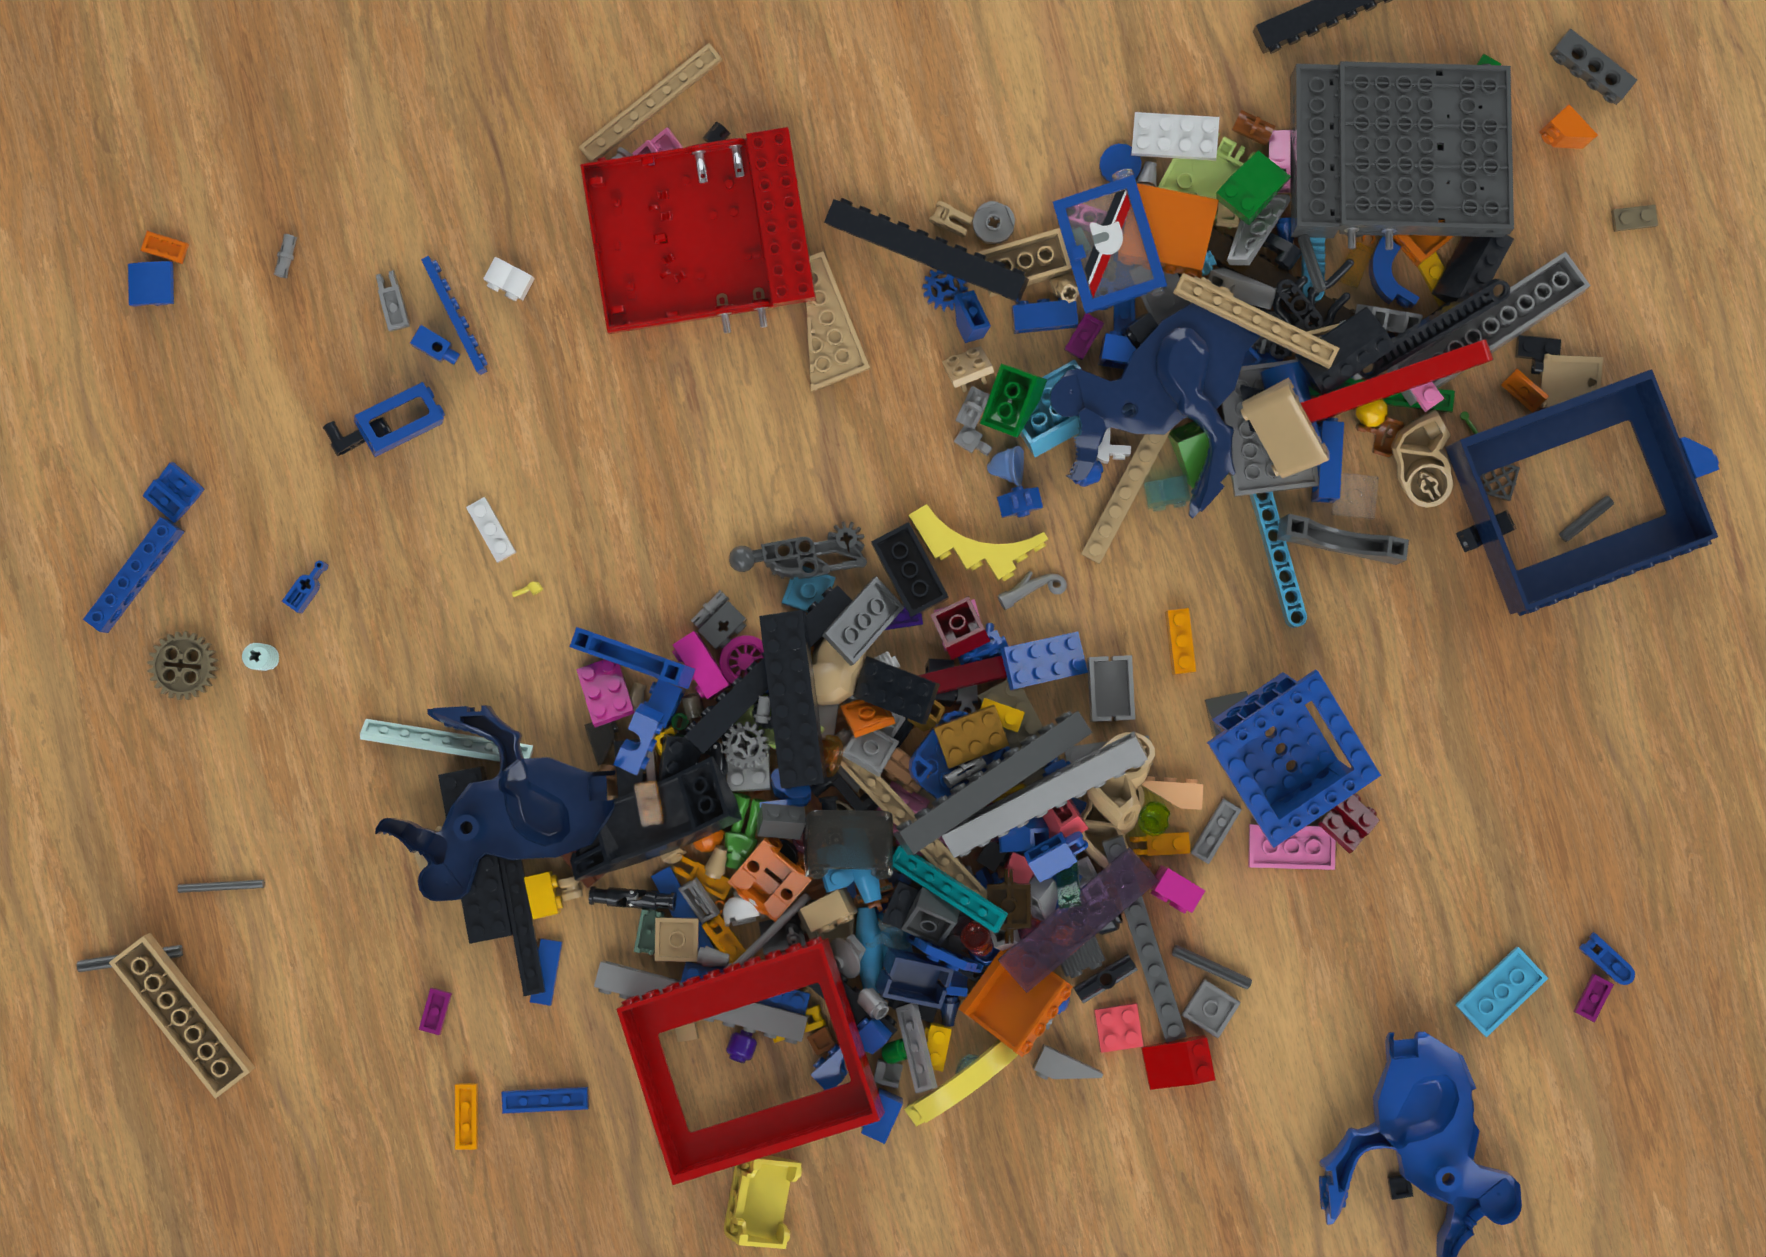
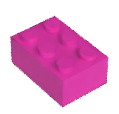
M693 631L673 644L675 649L672 653L678 662H684L686 666L695 668L692 680H695L698 684L695 688L701 698L706 697L711 700L731 687V684L724 678L720 667L697 632Z
M1160 865L1148 886L1152 889L1150 894L1164 902L1170 900L1169 905L1184 914L1186 911L1193 913L1205 893L1204 889Z

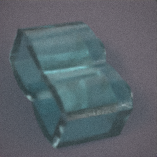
M1186 475L1150 481L1143 484L1148 509H1153V512L1166 510L1165 506L1174 505V508L1187 506L1186 502L1191 500Z

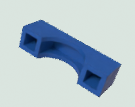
M864 1018L857 1025L864 1050L872 1055L888 1042L892 1035L890 1030L880 1020L870 1018L869 1020ZM835 1044L827 1052L829 1055L825 1059L820 1057L813 1064L815 1069L811 1076L824 1090L839 1085L848 1073L841 1048L838 1044Z

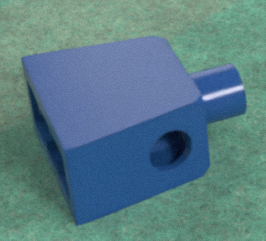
M420 325L410 342L414 348L440 363L445 359L455 365L461 355L451 349L452 344L423 325ZM435 345L442 346V350L440 352H437L433 349Z

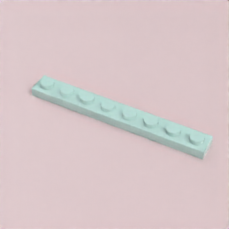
M371 719L365 720L360 732L361 740L500 762L497 746L492 741L483 737ZM520 743L524 758H531L533 745Z

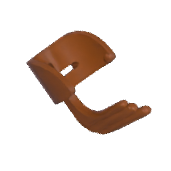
M1386 416L1385 421L1378 429L1367 427L1361 423H1357L1355 428L1360 432L1365 433L1367 431L1375 434L1373 453L1384 457H1391L1393 455L1391 444L1397 432L1404 427V422ZM1390 425L1387 434L1391 435L1392 437L1390 438L1386 436L1383 445L1381 446L1384 433L1387 429V426Z

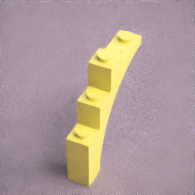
M927 504L909 515V519L935 560L940 558L942 561L952 554L950 551L953 549L966 571L970 568L972 571L978 569L983 565L981 561L985 560L997 581L1002 579L1005 582L1013 577V571L1017 569L1013 562L1016 560L1018 564L1028 558L1027 553L1033 549L1035 552L1041 550L1046 546L1044 542L1048 540L1046 534L1042 532L1030 539L1016 543H983L966 538L947 527L936 517Z

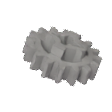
M739 722L737 723V729L732 726L730 727L731 734L725 733L728 741L722 742L723 745L727 746L723 753L730 754L727 760H735L734 766L738 767L741 763L743 769H746L748 764L751 768H755L754 762L761 764V756H768L764 750L770 749V746L765 745L769 737L762 736L765 730L761 729L758 731L759 725L754 724L751 728V723L746 722L744 727ZM747 731L753 732L757 737L751 738ZM736 736H738L735 744H733L734 739L736 738ZM745 741L750 742L747 749L742 748L745 745ZM735 753H742L745 760L740 759Z

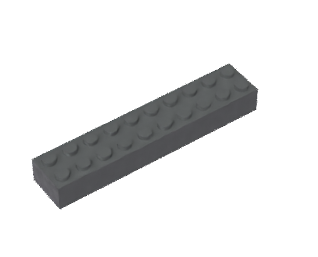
M1079 711L1063 713L1055 719L1057 723L1053 724L1052 722L1039 729L1038 736L1034 734L1020 742L1022 747L1008 750L1003 754L1004 759H997L986 765L985 772H976L967 778L969 783L955 786L950 790L951 795L948 797L944 795L933 801L932 808H923L914 814L916 819L913 821L909 819L896 827L898 831L894 833V836L906 854H916L1093 733Z

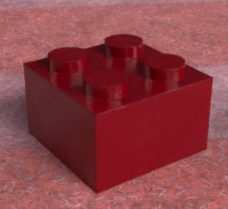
M969 596L930 615L952 660L990 642Z

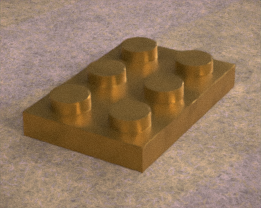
M995 705L933 727L948 768L1009 746Z

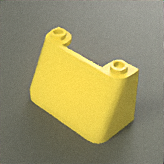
M769 1155L735 1166L724 1222L726 1237L742 1246L786 1249L787 1242L790 1239V1231L783 1223L789 1187L790 1182H796L801 1177L802 1163L797 1160Z

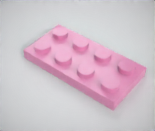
M1249 824L1248 867L1335 870L1336 841L1320 826H1306L1273 848L1260 827L1255 824Z

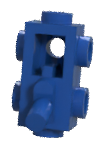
M987 623L985 629L990 642L959 656L958 659L961 665L1002 656L1000 649L1009 647L1005 637H1000L998 631H994L993 623Z

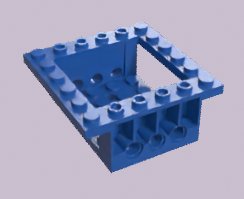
M1316 669L1299 681L1282 672L1212 719L1220 734L1209 740L1207 744L1273 848L1381 776L1319 671ZM1310 701L1313 702L1350 763L1351 768L1343 764L1335 756L1305 706ZM1274 726V733L1271 736H1266L1265 731ZM1280 743H1284V751L1282 753H1276V746ZM1290 760H1295V767L1292 770H1287L1286 764Z

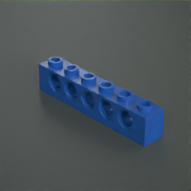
M160 517L83 620L99 632L109 633L185 531L170 520Z

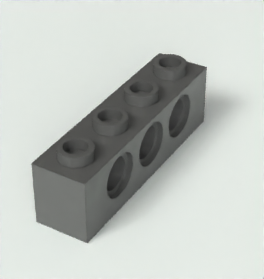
M1572 29L1563 36L1550 53L1556 63L1566 66L1573 76L1584 80L1590 89L1597 90L1607 102L1614 103L1615 105L1625 97L1637 81L1635 77ZM1572 52L1577 53L1579 55V59H1574L1572 57ZM1588 65H1593L1596 72H1591ZM1605 78H1610L1613 85L1607 84Z

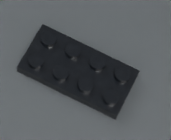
M866 656L853 697L926 725L940 684Z

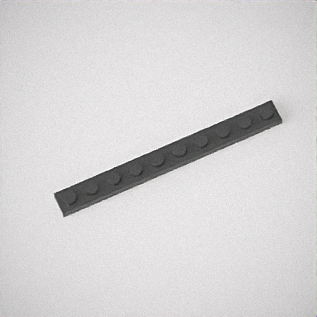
M1123 835L1102 841L1103 848L1165 1041L1168 1043L1187 1037Z

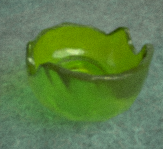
M1158 801L1149 802L1140 811L1138 826L1147 835H1161L1169 827L1170 811L1163 803Z

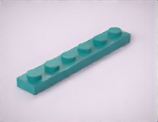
M901 845L896 849L889 863L891 866L992 932H999L1008 915L1007 912L919 855H907Z

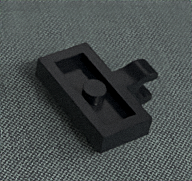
M1519 335L1517 337L1515 358L1532 359L1531 374L1540 375V372H1543L1544 354L1560 355L1561 339Z

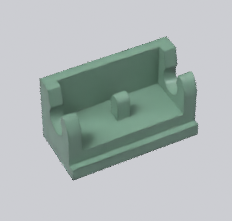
M642 909L634 952H644L649 955L655 954L656 917H664L665 912Z

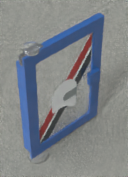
M1123 169L1112 175L1113 182L1053 201L1085 314L1152 293L1153 297H1157L1165 293L1164 288H1168L1132 169Z

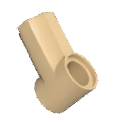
M1070 273L1050 280L1055 298L1060 297L1068 303L1076 301L1079 291Z

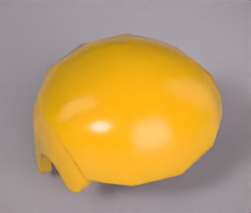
M1381 399L1357 407L1356 417L1363 425L1376 427L1385 421L1388 415V406Z

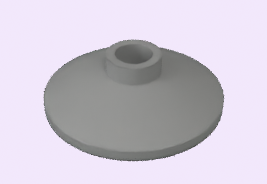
M836 938L832 940L830 946L839 972L847 978H855L860 973V961L856 951L844 939Z

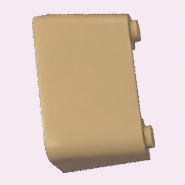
M1289 378L1243 401V409L1240 410L1246 421L1250 420L1271 458L1273 472L1276 476L1280 475L1282 478L1330 460V452L1325 443L1321 444V438L1317 435L1301 406Z

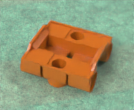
M765 837L729 879L728 883L736 889L738 895L744 900L750 902L749 899L755 901L757 904L755 908L759 913L767 915L776 922L812 881L816 873L808 863L801 862L797 866L781 853L780 850L783 845L778 838ZM753 861H756L759 866L755 865ZM768 868L769 870H771L775 875H777L781 880H783L782 883H779L777 880H775L770 874H768L765 871V869ZM785 888L790 889L792 894L788 893Z

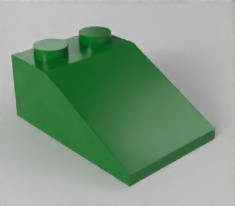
M1258 150L1216 192V199L1249 226L1289 181L1291 176Z
M1001 363L980 424L1018 438L1041 399L1047 379Z

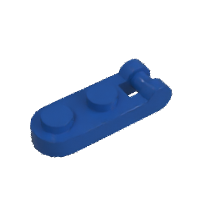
M1593 932L1589 936L1590 939L1587 943H1583L1579 949L1616 983L1621 985L1632 983L1635 978V971L1632 966ZM1596 945L1601 948L1597 953L1592 951Z

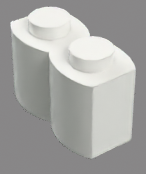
M495 257L483 279L488 283L486 286L496 292L501 289L506 292L505 296L511 300L517 301V299L523 301L535 278Z

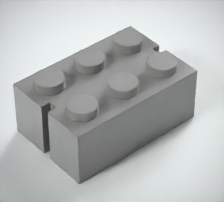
M1132 655L1110 657L1111 661H1109L1108 656L1087 658L1090 722L1112 721V717L1114 721L1135 720Z

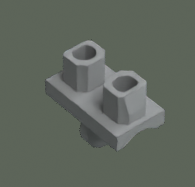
M972 386L955 421L975 430L990 394Z

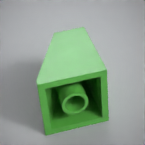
M1194 421L1172 429L1168 435L1185 480L1192 489L1195 487V482L1202 471L1209 448L1208 437Z

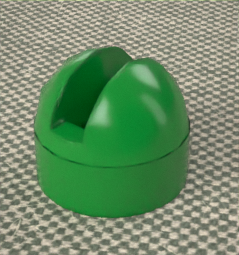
M682 713L675 714L671 720L672 727L677 731L686 729L688 726L687 716ZM679 717L683 718L681 728L677 727Z

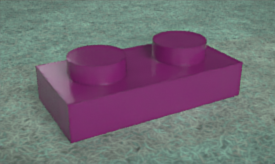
M1085 314L1064 350L1083 360L1104 323L1090 314Z
M1592 974L1573 1012L1595 1023L1614 984Z
M433 987L430 988L419 1030L441 1035L452 996L451 992Z

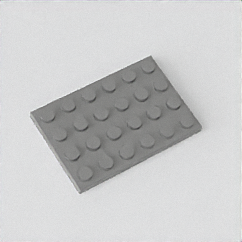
M1297 360L1242 366L1235 390L1221 404L1223 421L1234 428L1232 458L1236 473L1234 476H1231L1234 497L1319 486L1317 466L1282 478L1280 475L1276 476L1271 467L1273 464L1257 433L1250 431L1248 421L1244 419L1240 411L1243 409L1240 385L1264 389L1260 372L1275 366L1298 362Z

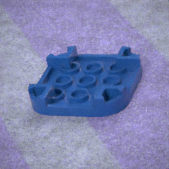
M961 711L946 713L941 717L938 725L968 713ZM932 727L909 761L911 778L935 799L944 795L948 797L951 795L950 790L962 783L965 785L969 783L968 780L964 779L951 788H948L945 784L943 776L956 770L958 765L948 768L936 733ZM1007 746L981 757L986 762V765L994 760L1004 759L1003 754L1010 750V747ZM969 768V769L965 770L964 772L960 773L958 776H960L961 774L965 773L966 771H968V770H970V769H972V768Z

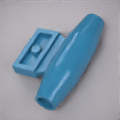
M858 816L841 820L844 846L835 844L814 851L826 893L847 887L854 881L865 904L881 899L879 874L869 839Z
M869 907L857 908L855 937L866 948L860 961L859 974L863 989L874 988L878 992L875 985L880 971L883 969V962L888 947L913 952L912 944L905 940L908 933L896 927L888 926L880 931L875 907L871 909Z

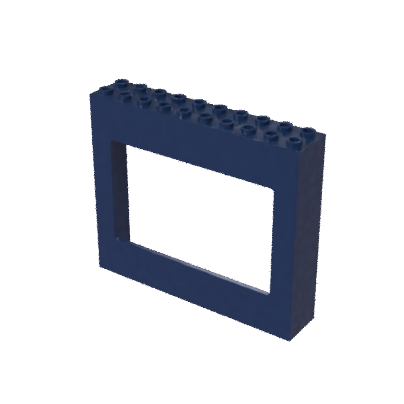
M1652 369L1466 437L1445 447L1510 615L1518 613L1519 616L1535 612L1540 610V608L1577 596L1579 593L1590 591L1600 585L1611 583L1619 578L1632 575L1637 571L1653 567L1655 564L1669 561L1679 555L1681 556L1695 549L1712 544V539L1718 537ZM1629 421L1665 509V515L1517 570L1480 476L1600 430Z

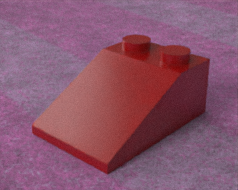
M1205 1035L1141 1047L1150 1090L1195 1085L1216 1080L1208 1039Z

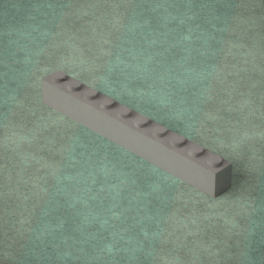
M1134 731L977 811L943 834L942 838L954 858L959 855L960 857L966 856L976 846L983 847L991 841L990 839L996 836L1003 837L1010 832V829L1016 826L1018 828L1023 827L1035 816L1040 818L1046 815L1049 809L1053 807L1060 808L1067 803V800L1073 797H1082L1092 787L1099 788L1106 783V780L1112 777L1115 779L1126 773V770L1132 767L1134 769L1141 767L1148 760L1147 753Z
M603 960L600 962L594 987L599 988L598 991L601 993L611 994V992L619 993L620 998L627 999L636 995L642 998L641 995L646 994L648 991L659 988L661 992L667 985L676 982L683 985L681 980ZM756 1002L703 1020L714 1022L715 1019L723 1021L722 1025L734 1028L735 1025L743 1026V1030L755 1033L758 1030L764 1032L766 1037L776 1039L777 1036L785 1038V1042L797 1044V1041L802 1042L809 1015H801Z

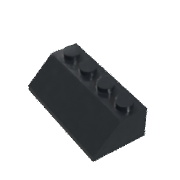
M1507 234L1504 237L1462 236L1431 294L1445 303L1450 300L1456 302L1458 298L1464 297L1466 293H1471L1473 289H1477L1493 280L1514 238Z
M1365 307L1320 338L1340 348L1329 369L1299 354H1295V357L1312 388L1319 394L1325 395L1393 350L1395 346L1385 328L1370 309Z

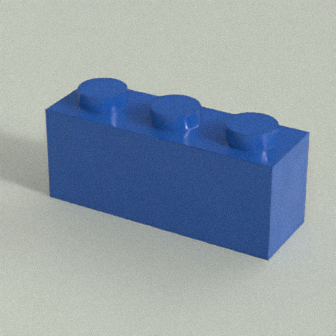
M1058 298V301L1039 299L1037 303L1030 304L1029 301L1016 302V305L1012 306L1014 334L1077 328L1078 314L1076 301L1068 303L1066 300Z

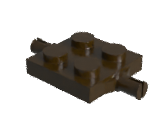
M1004 869V882L987 884V900L1008 913L1000 929L1005 931V944H1009V935L1010 944H1013L1014 930L1031 928V884L1013 882V869H1009V877L1008 869Z

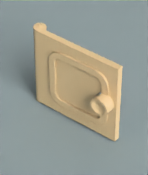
M1544 354L1541 390L1549 397L1539 407L1547 408L1599 389L1601 386L1603 357Z

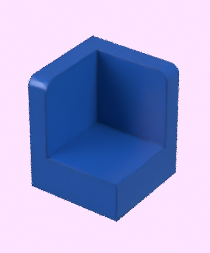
M954 970L949 987H945L947 990L946 995L967 997L968 978Z

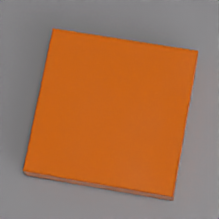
M860 699L840 706L841 712L855 738L895 724L894 717L890 711Z

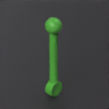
M1462 412L1460 419L1465 420L1473 433L1477 434L1478 431L1470 421L1468 412Z

